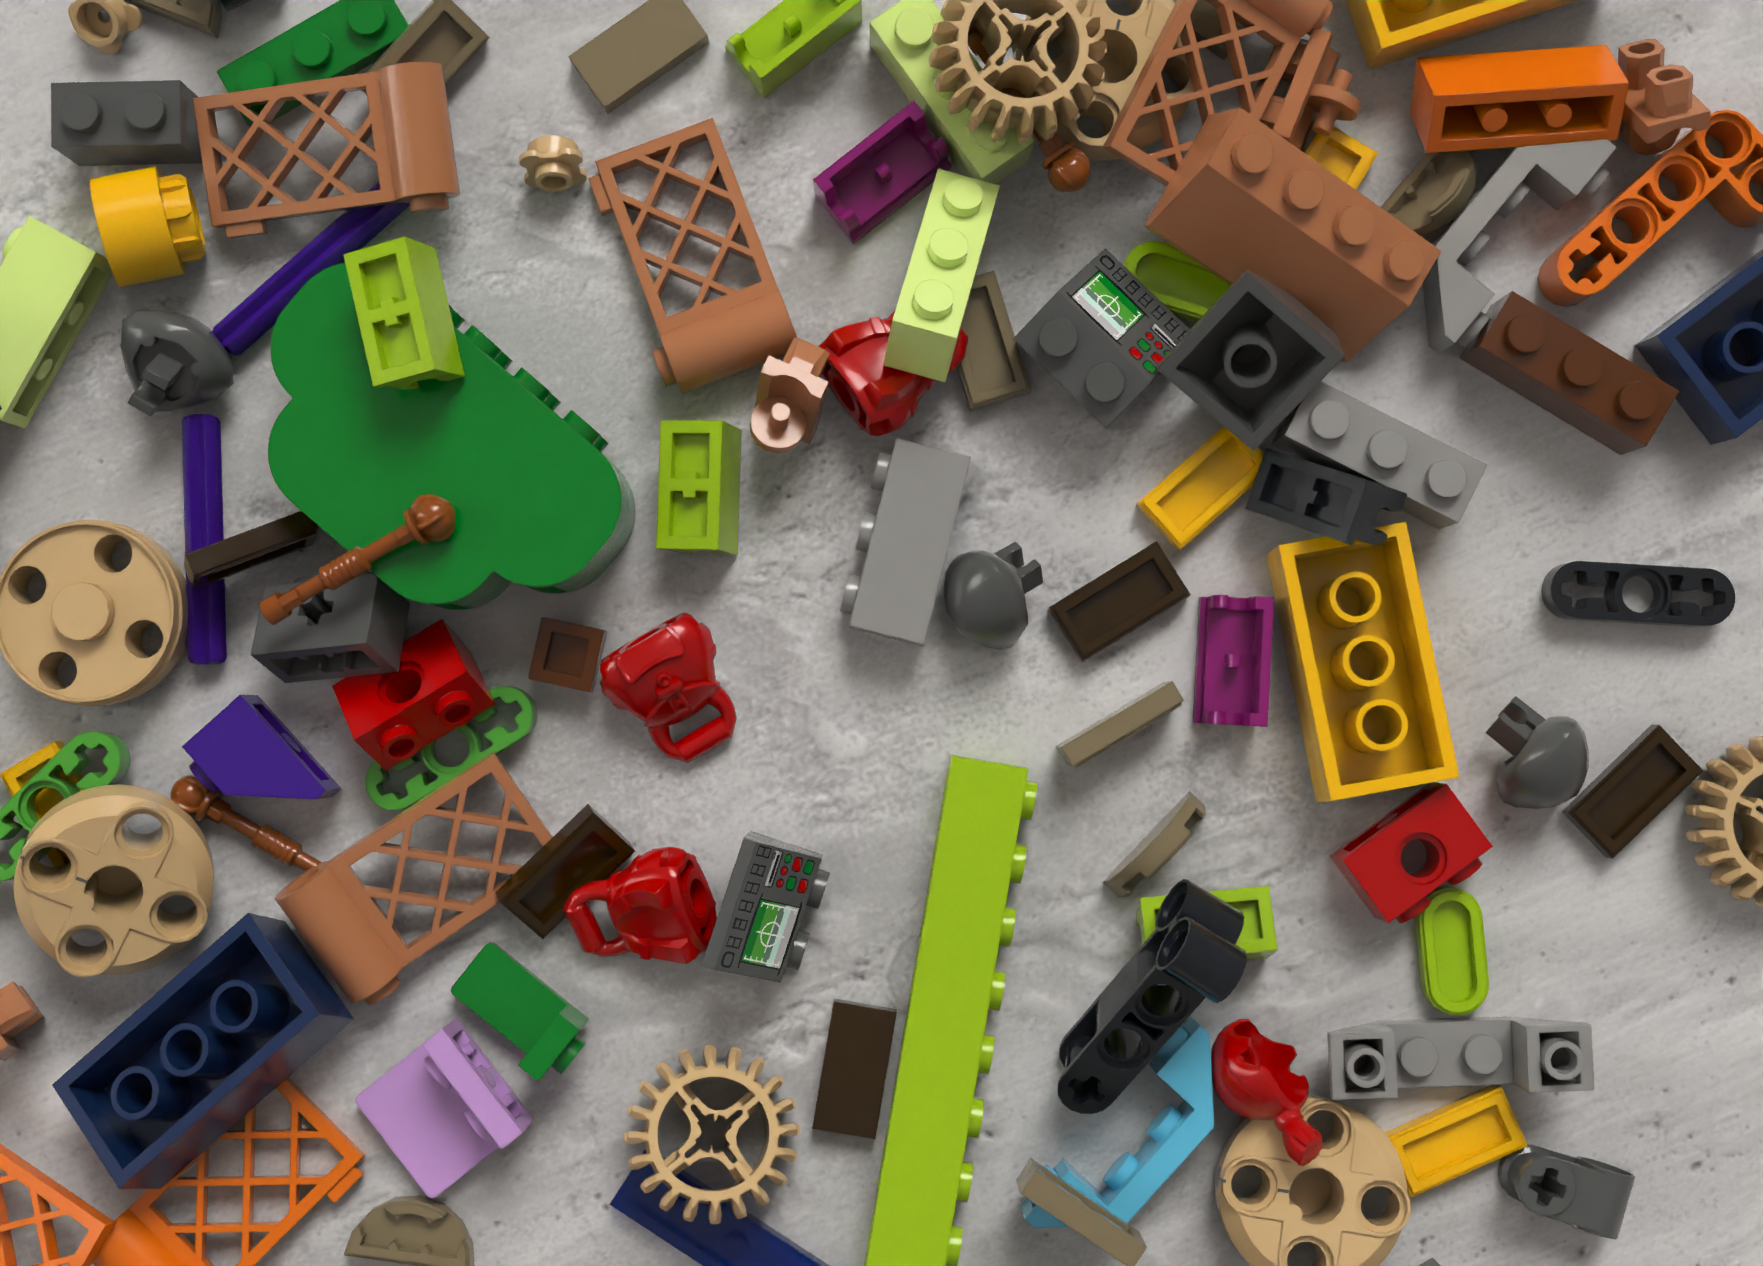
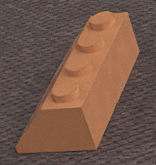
M1241 107L1208 115L1144 225L1148 230L1230 286L1247 269L1290 293L1337 334L1345 355L1341 362H1348L1410 306L1441 252L1437 247Z

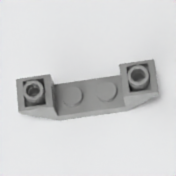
M1604 139L1517 147L1494 168L1470 197L1464 209L1451 220L1432 243L1441 252L1423 282L1428 343L1433 350L1439 354L1455 342L1465 347L1489 320V317L1482 310L1495 293L1460 266L1456 260L1465 267L1483 248L1490 236L1482 231V229L1497 212L1500 216L1506 218L1530 189L1555 210H1559L1575 197L1585 202L1608 177L1610 172L1602 165L1617 148L1609 140Z
M1507 1016L1387 1020L1327 1032L1330 1098L1332 1100L1398 1098V1088L1515 1084L1529 1093L1594 1090L1591 1024L1585 1022Z

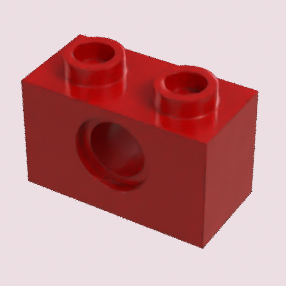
M443 619L404 641L399 672L345 677L332 685L354 741L385 771L401 761L411 758L419 750L455 728L468 723L473 717L495 704L471 651Z
M1432 782L1425 785L1331 854L1330 858L1374 918L1387 923L1396 918L1399 923H1404L1417 916L1429 906L1431 901L1427 895L1444 882L1448 881L1452 886L1473 875L1482 866V862L1478 857L1493 846L1446 783ZM1419 839L1426 849V862L1419 871L1408 874L1401 864V852L1407 843Z

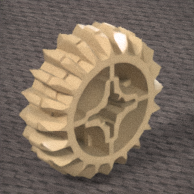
M946 0L940 12L944 21L935 23L931 33V39L938 47L932 49L929 56L930 67L943 70L937 76L934 83L936 92L955 91L956 93L948 104L950 114L960 113L966 108L970 110L972 115L967 124L970 132L979 129L983 121L992 124L991 138L994 143L1003 139L1008 128L1014 130L1015 138L1020 146L1028 143L1032 136L1033 128L1045 141L1053 138L1058 129L1057 122L1066 128H1070L1080 116L1078 108L1089 109L1096 98L1092 87L1099 86L1104 79L1105 68L1097 62L1101 61L1106 54L1107 42L1092 38L1101 27V17L1081 16L1088 4V0ZM1012 13L1027 15L1035 20L1025 21L1017 18ZM974 26L983 35L981 44L989 54L984 69L979 73L972 63L968 49V33ZM1055 38L1061 44L1066 59V78L1063 84L1054 75L1053 71L1056 66L1047 54V49ZM1034 45L1027 62H1024L1022 55L1020 61L1011 57L1002 64L1009 48H1012L1014 54L1016 48L1025 52ZM1013 88L1019 90L1027 98L1010 96L998 90Z
M1755 736L1749 739L1748 749L1742 744H1731L1725 748L1727 762L1720 759H1711L1708 763H1705L1708 772L1714 780L1713 782L1696 780L1691 784L1695 792L1704 796L1702 805L1690 804L1684 809L1687 815L1700 818V827L1692 828L1685 836L1689 841L1705 843L1706 846L1697 853L1694 860L1700 866L1709 867L1715 865L1709 879L1715 886L1726 887L1731 885L1730 895L1733 898L1747 902L1754 897L1756 905L1763 907V814L1756 811H1763V794L1758 798L1742 795L1744 789L1755 778L1763 774V736ZM1734 818L1739 821L1743 830L1740 847L1734 834Z
M706 1045L703 1050L704 1065L697 1067L694 1065L690 1051L684 1049L678 1053L679 1062L684 1072L675 1076L669 1065L665 1062H660L656 1066V1071L666 1082L662 1089L659 1091L646 1081H642L638 1086V1090L653 1101L649 1110L636 1105H631L628 1108L627 1115L634 1119L645 1120L644 1132H626L624 1134V1141L628 1144L644 1142L646 1153L629 1159L628 1164L631 1170L640 1169L648 1164L652 1166L655 1173L645 1178L640 1184L644 1193L653 1191L661 1182L669 1188L661 1197L659 1207L664 1211L672 1208L678 1196L687 1199L683 1209V1219L685 1221L692 1222L697 1215L699 1203H707L709 1222L711 1224H719L722 1217L720 1203L730 1201L733 1214L737 1219H742L747 1215L746 1207L741 1198L743 1195L750 1192L753 1199L759 1205L765 1206L770 1199L767 1193L759 1186V1183L765 1177L778 1186H784L787 1177L782 1172L772 1168L776 1157L787 1162L796 1161V1151L790 1148L779 1147L780 1135H799L800 1126L794 1123L780 1125L778 1114L794 1109L796 1106L793 1098L782 1099L776 1103L772 1101L769 1094L779 1089L784 1081L779 1075H775L761 1085L756 1080V1077L765 1065L764 1060L761 1058H755L749 1064L746 1072L737 1069L741 1059L740 1048L732 1047L727 1054L726 1064L717 1065L715 1045ZM704 1078H719L739 1085L747 1093L725 1109L713 1110L703 1104L687 1084ZM672 1097L685 1115L689 1131L685 1141L663 1160L658 1145V1125L661 1114ZM691 1105L697 1109L701 1116L711 1114L712 1122H715L718 1116L727 1119L737 1110L739 1111L738 1116L728 1123L729 1127L722 1134L724 1141L727 1143L725 1147L733 1156L732 1162L723 1151L713 1152L712 1145H709L706 1152L697 1148L685 1157V1152L696 1144L695 1140L702 1133L700 1126L697 1124L699 1120L690 1108ZM760 1109L764 1121L765 1139L760 1157L754 1167L751 1168L737 1146L736 1136L740 1126L750 1118L751 1114ZM712 1157L717 1159L729 1171L736 1182L718 1189H702L690 1186L675 1176L701 1158Z

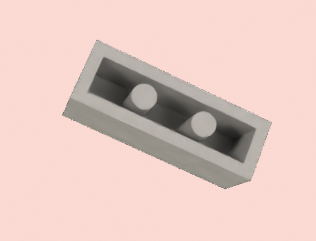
M1320 382L1282 421L1271 443L1272 446L1294 457L1407 493L1402 511L1438 529L1460 522L1487 467V464L1323 382Z
M898 438L895 440L892 454L880 451L871 485L872 489L883 491L877 516L864 513L856 544V550L867 552L862 575L858 577L849 574L840 612L852 614L849 628L919 646L924 645L971 459L970 456Z

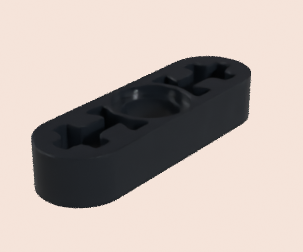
M1574 561L1558 565L1550 570L1544 578L1541 589L1542 599L1547 609L1555 616L1568 620L1702 627L1724 621L1732 612L1735 604V591L1730 580L1723 573L1707 568ZM1574 574H1577V583L1579 585L1606 586L1604 597L1578 599L1574 608L1572 607V598L1567 595H1561V584L1571 582ZM1605 574H1609L1608 581L1606 580ZM1633 576L1644 578L1653 589V601L1649 608L1641 613L1629 609L1622 598L1623 586ZM1668 577L1672 578L1671 584L1668 580ZM1701 581L1703 592L1712 593L1714 598L1713 605L1702 607L1701 615L1699 605L1696 603H1670L1672 591L1685 592L1699 589ZM1605 603H1606L1608 612H1607V611H1603V606H1604ZM1668 608L1671 615H1667L1666 613Z

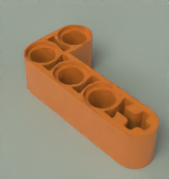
M1721 110L1711 114L1709 129L1701 131L1689 129L1674 142L1672 147L1657 157L1546 258L1538 274L1539 288L1544 297L1555 305L1567 307L1577 305L1601 291L1704 197L1724 219L1735 226L1747 228L1762 223L1763 205L1752 198L1749 192V182L1754 181L1763 188V135L1746 117L1739 112L1731 110ZM1706 134L1714 136L1720 141L1723 146V158H1718L1709 152L1705 142ZM1659 176L1667 177L1674 182L1678 192L1677 201L1669 200L1662 194L1659 189ZM1613 217L1622 219L1629 225L1632 232L1631 244L1624 243L1616 238L1611 225ZM1590 254L1597 261L1578 276V282L1573 281L1568 273L1572 271L1576 262Z

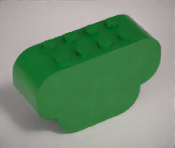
M345 263L328 267L309 279L280 313L274 325L270 343L271 362L274 372L282 387L292 397V400L277 417L268 443V461L271 474L284 496L347 551L356 546L363 549L406 523L404 511L411 508L413 501L417 497L433 494L448 500L456 514L455 529L449 538L438 542L431 540L427 545H422L414 539L371 563L370 570L398 594L416 602L432 604L450 610H468L481 607L493 601L512 582L543 593L563 594L584 588L599 578L628 543L633 532L636 516L635 500L628 481L621 471L601 453L609 443L574 411L570 410L563 419L559 417L554 410L561 402L525 369L521 367L514 376L510 375L506 369L513 361L476 327L471 325L464 334L461 333L458 328L465 319L455 312L450 305L449 308L465 377L451 381H438L437 379L418 381L419 388L409 390L387 386L373 387Z

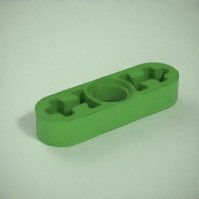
M500 686L489 690L494 702L501 698L506 704L517 702L520 704L522 712L515 717L516 724L518 725L515 731L512 732L507 726L495 727L484 734L493 743L491 747L484 750L482 737L472 724L468 722L455 728V730L463 733L469 742V753L465 761L455 767L447 766L436 756V741L420 750L421 757L428 769L435 773L438 778L430 783L428 772L416 775L405 784L406 790L409 793L406 797H403L398 791L387 793L384 790L383 784L389 780L388 770L385 771L376 761H373L365 778L369 797L375 804L387 810L409 808L494 751L498 755L526 738L533 731L537 722V708L534 700L527 692L517 687ZM494 704L476 715L475 720L477 724H483L498 713L497 706ZM414 755L396 764L393 768L396 770L408 769L421 760Z
M84 732L72 738L0 809V841L15 837L23 828L28 832L32 830L39 821L34 811V801L39 792L45 788L51 787L58 790L66 799L80 792L79 788L86 790L98 786L119 784L127 775L130 767V753L124 741L109 732ZM87 748L107 749L108 753L102 760L108 768L106 773L90 772L76 785L60 776L62 770L66 776L78 775L89 764L90 759L85 753ZM15 816L17 817L19 823L14 821ZM22 837L11 847L9 854L14 860L13 864L9 862L0 863V882L14 879L19 854L27 837ZM53 847L42 848L35 852L34 855L40 861Z

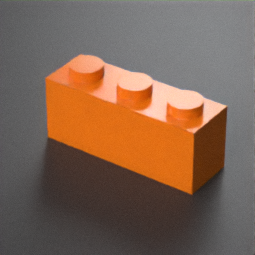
M1607 45L1418 57L1416 59L1410 116L1426 153L1537 146L1604 139L1612 141L1618 140L1629 82Z

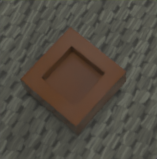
M542 617L528 679L594 693L607 631Z

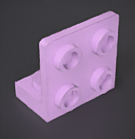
M457 1018L439 1030L355 1098L358 1107L429 1198L438 1196L499 1147L501 1149L506 1147L520 1136L534 1120V1117Z

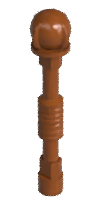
M974 26L968 33V46L975 56L979 55L983 63L986 64L989 54L981 44L983 35ZM1013 88L998 90L1010 96L1027 98L1019 90ZM1033 128L1032 133L1040 143L1038 146L1046 156L1042 167L1044 170L1048 169V178L1051 185L1062 192H1075L1083 188L1090 176V163L1086 154L1079 149H1075L1076 145L1073 142L1064 144L1057 133H1055L1053 138L1045 141Z
M433 494L417 497L413 501L411 508L404 511L406 523L363 549L356 546L347 553L326 563L319 568L318 575L304 583L293 587L283 594L276 592L259 602V607L263 616L270 624H277L292 615V610L303 604L306 600L327 588L332 591L336 590L343 584L360 576V574L369 571L372 562L414 539L422 545L429 544L431 540L435 542L444 541L451 536L455 529L456 514L452 504L445 498Z
M194 775L184 776L174 783L170 793L171 800L189 815H195L194 819L196 821L202 822L209 818L217 824L224 823L251 839L253 847L263 851V853L268 854L287 867L295 865L306 872L322 863L303 852L302 845L286 837V835L281 834L267 824L259 826L232 810L230 804L220 799L221 790L217 793L210 791Z

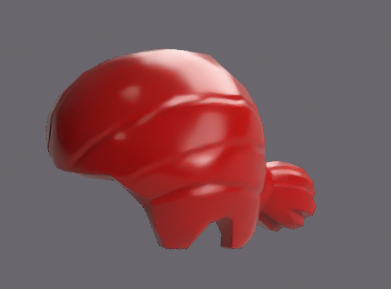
M1238 1019L1226 1025L1218 1033L1211 1048L1212 1083L1218 1098L1231 1112L1243 1118L1274 1120L1277 1129L1282 1132L1283 1144L1288 1156L1300 1166L1309 1164L1319 1155L1323 1148V1142L1320 1132L1303 1120V1115L1300 1111L1309 1094V1083L1305 1075L1298 1076L1290 1072V1065L1297 1056L1294 1046L1274 1042L1259 1033L1256 1026L1249 1019Z

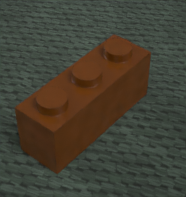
M1511 291L1490 306L1486 313L1489 320L1467 344L1460 356L1461 360L1619 455L1648 445L1679 393V390L1514 291Z

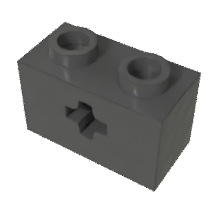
M366 571L334 591L327 588L306 600L303 604L292 610V615L275 625L270 624L260 610L251 656L284 683L399 672L410 602L390 588L373 572ZM297 578L292 583L265 586L262 600L276 592L283 594L311 578Z

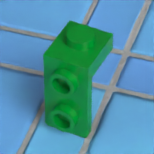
M493 942L486 944L451 987L453 996L526 1053V1056L518 1066L538 1082L551 1067L562 1074L586 1044L577 1037V1034L589 1021V1018Z

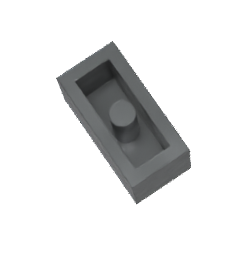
M180 80L51 83V147L79 166L202 163L193 98L198 96Z

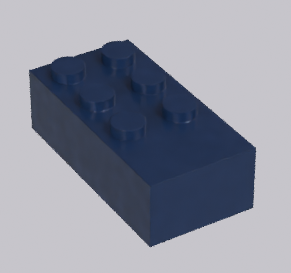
M1763 249L1634 345L1660 380L1679 390L1675 399L1710 445L1735 439L1763 419Z
M247 913L55 1081L52 1086L119 1189H161L354 1020V1017L285 921Z

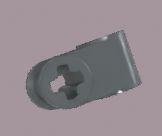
M1527 1144V1147L1502 1157L1498 1165L1500 1185L1509 1196L1522 1202L1528 1210L1540 1216L1565 1222L1591 1234L1609 1239H1618L1635 1180L1633 1174L1597 1160L1581 1156L1576 1158L1531 1144ZM1544 1175L1541 1183L1531 1182L1529 1184L1532 1176L1542 1177Z

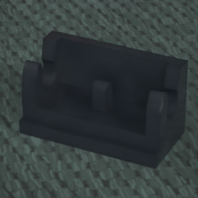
M1266 448L1245 509L1349 545H1353L1355 539L1372 545H1380L1387 540L1388 536L1383 531L1374 528V518L1380 509L1401 511L1407 493Z

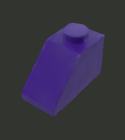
M239 695L182 746L194 760L189 765L191 772L200 783L214 793L221 790L224 795L323 799L333 797L342 789L258 695Z

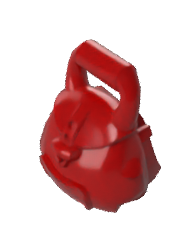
M895 311L888 318L880 319L879 317H873L868 321L836 329L818 346L830 353L828 363L822 373L825 381L829 382L828 388H830L859 428L871 436H881L901 429L911 417H914L918 403L925 391L931 389L934 381H937L883 366ZM962 328L960 329L948 374L965 357L969 338Z
M685 612L678 614L636 637L601 660L600 673L602 680L600 685L602 693L613 703V706L621 710H628L644 721V726L647 727L653 742L668 758L689 763L733 736L737 716L729 695L720 686V682L716 680L713 662L717 653L716 644L713 643L710 629L702 622L698 623L692 615ZM707 704L716 708L721 716L680 738L675 743L672 741L669 726L692 717Z
M676 847L652 849L643 855H638L626 869L613 873L609 879L593 881L575 889L563 907L582 950L586 953L601 957H614L633 952L640 955L641 959L650 960L654 958L688 964L696 959L699 954L706 952L717 920L716 902L706 877L696 860V856ZM589 900L606 901L610 919L620 934L618 937L608 941L605 939L588 903Z

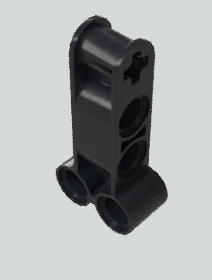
M1186 879L1178 882L1170 890L1158 911L1155 923L1156 930L1069 1030L1060 1044L1059 1058L1065 1070L1058 1080V1096L1067 1108L1080 1114H1094L1105 1110L1117 1099L1205 998L1219 1003L1231 994L1241 979L1247 962L1246 951L1235 945L1244 925L1243 912Z

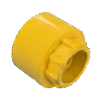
M153 166L90 179V192L99 233L111 271L120 288L186 275L185 263L202 260L207 253L199 212L190 183L186 177L181 174L162 177L158 167Z

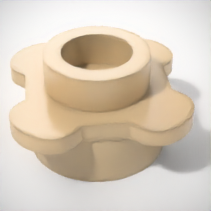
M77 0L71 3L68 9L69 18L78 36L86 43L98 47L100 51L106 54L119 52L123 47L122 39L129 31L139 29L142 25L140 10L133 4H126L124 0ZM102 10L109 14V21H106L102 16Z
M556 135L536 138L528 144L527 151L519 156L520 166L527 169L524 180L528 186L549 192H559L571 186L581 185L587 180L586 170L579 166L583 162V155L578 150L577 144L569 138Z

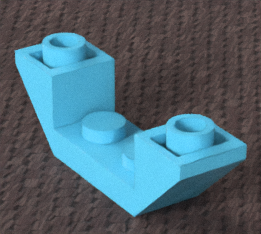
M1192 1017L1183 1026L1178 1028L1149 1063L1155 1073L1175 1090L1184 1101L1177 1108L1172 1104L1166 1106L1153 1119L1146 1130V1133L1150 1136L1149 1140L1134 1156L1126 1152L1112 1164L1103 1178L1107 1186L1100 1192L1064 1158L1053 1169L1048 1165H1044L1045 1168L1126 1223L1134 1217L1214 1128L1210 1034ZM1028 1198L1021 1204L1024 1219L1034 1228L1069 1227Z

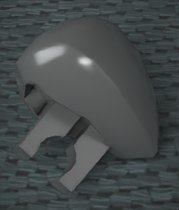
M148 309L137 311L122 320L120 347L127 374L135 391L128 401V404L152 416L155 412L174 411L214 399L234 384L231 357L213 332L200 321L176 312Z
M1016 541L994 554L986 551H970L958 555L951 562L945 574L944 600L946 611L961 635L972 642L996 650L1008 649L1015 645L1029 623L1024 594L1043 583L1041 565L1034 559L1024 566L1022 547Z
M1515 696L1485 732L1513 755L1505 762L1503 761L1497 769L1498 794L1504 803L1517 808L1539 809L1555 807L1577 796L1585 781L1589 769V749L1585 733L1575 719L1568 716L1549 717L1546 720Z

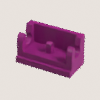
M915 101L907 105L813 179L815 197L853 245L932 184L938 169L948 171L952 168V164L948 161L949 149L943 138L936 140L926 126V116Z
M1228 595L1199 597L1193 723L1268 727L1274 597L1253 596L1249 598L1229 597Z

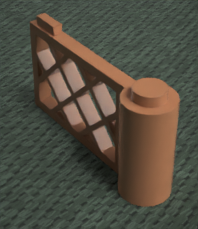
M1177 0L1103 148L1167 187L1183 160L1181 152L1188 150L1194 141L1179 144L1170 107L1196 99L1203 125L1208 115L1215 114L1210 94L1236 87L1241 108L1260 121L1300 39L1305 34L1310 36L1313 29H1321L1332 12L1333 3L1331 1L1205 0L1216 7L1223 35L1197 42L1190 17L1197 0ZM1235 20L1247 28L1237 30ZM1256 33L1276 46L1264 71L1248 75L1239 37ZM1180 36L1183 47L1173 49ZM1225 42L1234 80L1208 87L1199 49ZM1185 54L1194 92L1167 99L1161 71L1168 58ZM1259 80L1252 92L1250 82ZM1151 93L1154 104L1144 107ZM1156 111L1165 149L1147 154L1129 143L1127 139L1139 116ZM1167 156L1170 167L1157 159Z
M399 63L382 67L375 72L193 98L211 226L225 227L227 238L268 234L266 221L402 202L410 204L411 213L439 212L449 209V198L460 195L444 72L441 63ZM366 90L370 114L358 131L353 133L333 117L331 113L346 92ZM327 95L320 106L311 99L312 97ZM298 100L315 113L295 142L270 124L285 101ZM266 104L260 114L250 108V106ZM238 109L253 121V124L234 151L218 139L215 119L216 111ZM325 122L350 141L330 170L305 151ZM264 131L288 149V152L269 178L245 160ZM371 134H373L374 148L366 143ZM360 150L377 163L380 190L357 193L340 179ZM221 154H223L226 158H228L227 161L224 163L223 166H222ZM299 159L323 177V180L311 197L303 201H296L280 188V185ZM240 168L263 187L248 208L229 211L225 186L237 169ZM334 186L345 194L327 197ZM273 195L283 202L282 204L267 205Z
M707 119L595 161L599 174L588 178L602 216L614 212L663 344V347L652 352L665 386L678 383L681 393L684 394L764 364L768 356L776 359L785 356L793 339L797 338L714 119ZM708 140L714 159L704 180L674 168L682 149ZM667 155L663 163L655 160ZM641 166L658 175L643 203L620 193L614 174ZM719 173L726 190L714 186ZM668 179L698 191L685 220L655 208ZM708 196L730 204L734 208L736 215L725 238L695 225ZM626 207L639 213L634 225H632ZM649 218L680 230L666 260L641 249L639 239ZM741 229L748 247L735 242ZM690 235L720 248L707 277L676 265ZM730 252L754 262L761 282L737 291L716 281ZM647 264L661 270L655 283ZM671 274L701 287L692 308L667 317L660 297ZM711 292L721 296L707 302Z
M493 751L331 860L322 862L298 876L276 895L275 901L351 1003L364 999L368 1005H373L387 997L399 986L400 980L397 978V974L403 967L499 903L495 892L523 866L499 862L506 828L534 833L542 846L553 836ZM491 772L505 792L500 817L464 811L468 787ZM458 794L455 809L440 807ZM511 803H513L525 821L508 818ZM426 815L453 819L446 853L408 847L413 824ZM461 821L497 827L491 860L454 854ZM403 831L401 845L385 843ZM370 852L398 856L392 889L364 885L351 865ZM406 857L444 863L437 896L400 890ZM452 865L487 870L488 876L484 893L471 902L445 898ZM497 872L511 874L495 885ZM374 898L389 900L387 914L384 913ZM397 901L435 907L430 930L407 944L393 925ZM443 909L456 911L441 921Z

